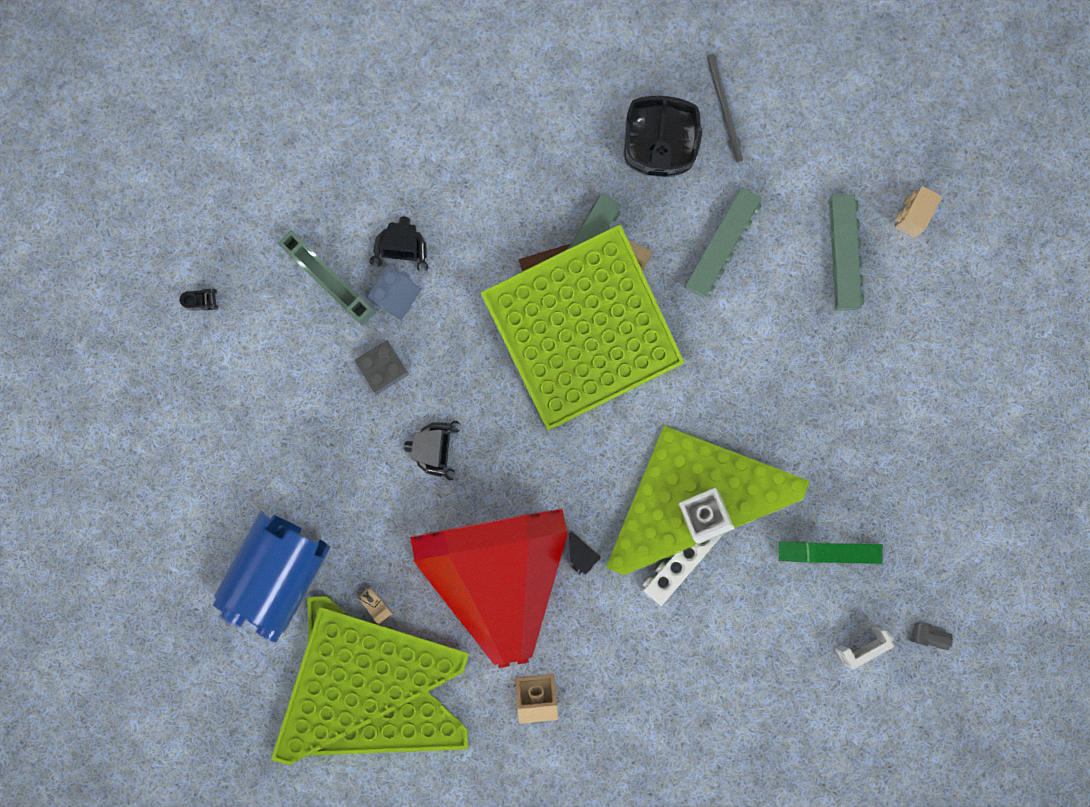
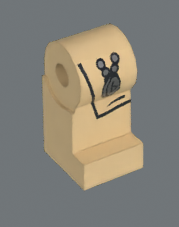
M368 587L358 596L360 602L367 608V611L378 625L394 613L372 587Z

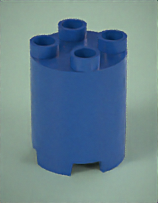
M260 511L214 595L216 600L213 606L222 611L220 617L228 623L242 627L245 619H247L249 623L257 627L255 632L258 635L276 643L280 635L286 632L331 546L321 539L317 543L307 539L300 534L302 528L276 515L269 518L263 511Z

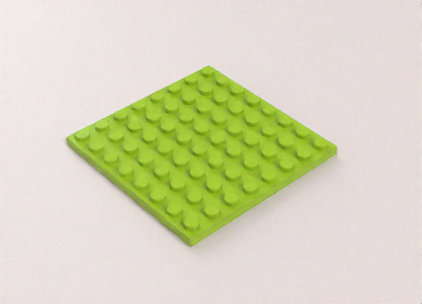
M621 224L480 292L547 431L685 363Z

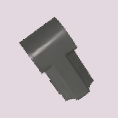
M915 622L911 642L925 646L931 645L943 650L950 649L953 642V634L932 629L933 627Z

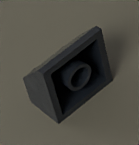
M570 531L568 535L570 562L573 564L571 568L579 575L582 572L586 575L601 557L576 534Z

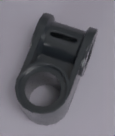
M217 289L186 291L179 298L180 304L189 311L219 309L218 305H216ZM189 297H194L193 304L186 305V300Z

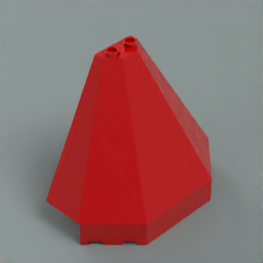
M563 508L410 537L414 557L413 562L494 665L498 664V668L509 667L511 662H517L518 665L529 663V658L533 657L568 535Z

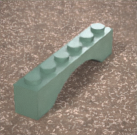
M292 230L277 243L362 326L376 313Z

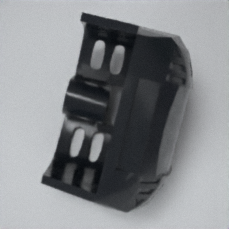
M646 96L633 100L629 106L625 122L624 160L627 166L647 176L675 177L688 172L696 160L702 139L698 106L684 99L670 96ZM630 133H638V135L631 136ZM683 137L691 138V141L683 140ZM630 143H637L638 145H637V146H630L629 144H630ZM682 147L688 148L690 151L682 150Z

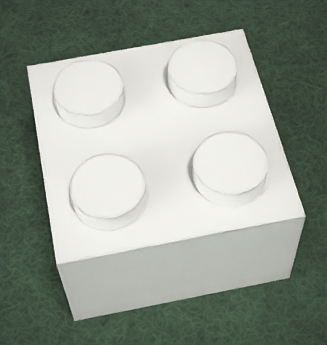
M716 488L679 503L692 538L698 544L734 529L721 494Z

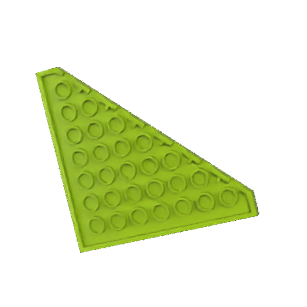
M664 426L606 565V569L625 576L692 546L699 545L693 540L679 505L683 501L716 488L721 494L735 529L784 509L789 505L803 501L810 481Z
M329 596L307 597L308 641L319 607L347 614ZM428 691L345 737L311 754V756L467 750L468 728Z
M319 607L271 760L290 766L450 679L464 673L470 653L334 610Z

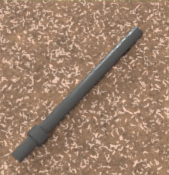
M709 54L707 58L728 131L729 146L733 150L735 161L741 162L743 157L740 150V139L737 138L715 55Z

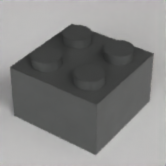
M388 340L354 360L375 394H379L409 375Z

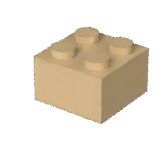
M923 186L917 191L913 190L911 195L909 194L904 201L906 206L903 211H900L895 219L897 222L895 228L916 238L926 230L943 196Z

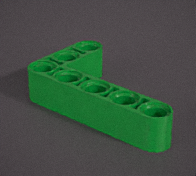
M779 542V561L883 564V544Z

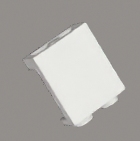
M875 626L872 629L877 639L853 653L850 648L843 645L835 648L844 666L854 670L894 648L892 644L894 639L890 632Z

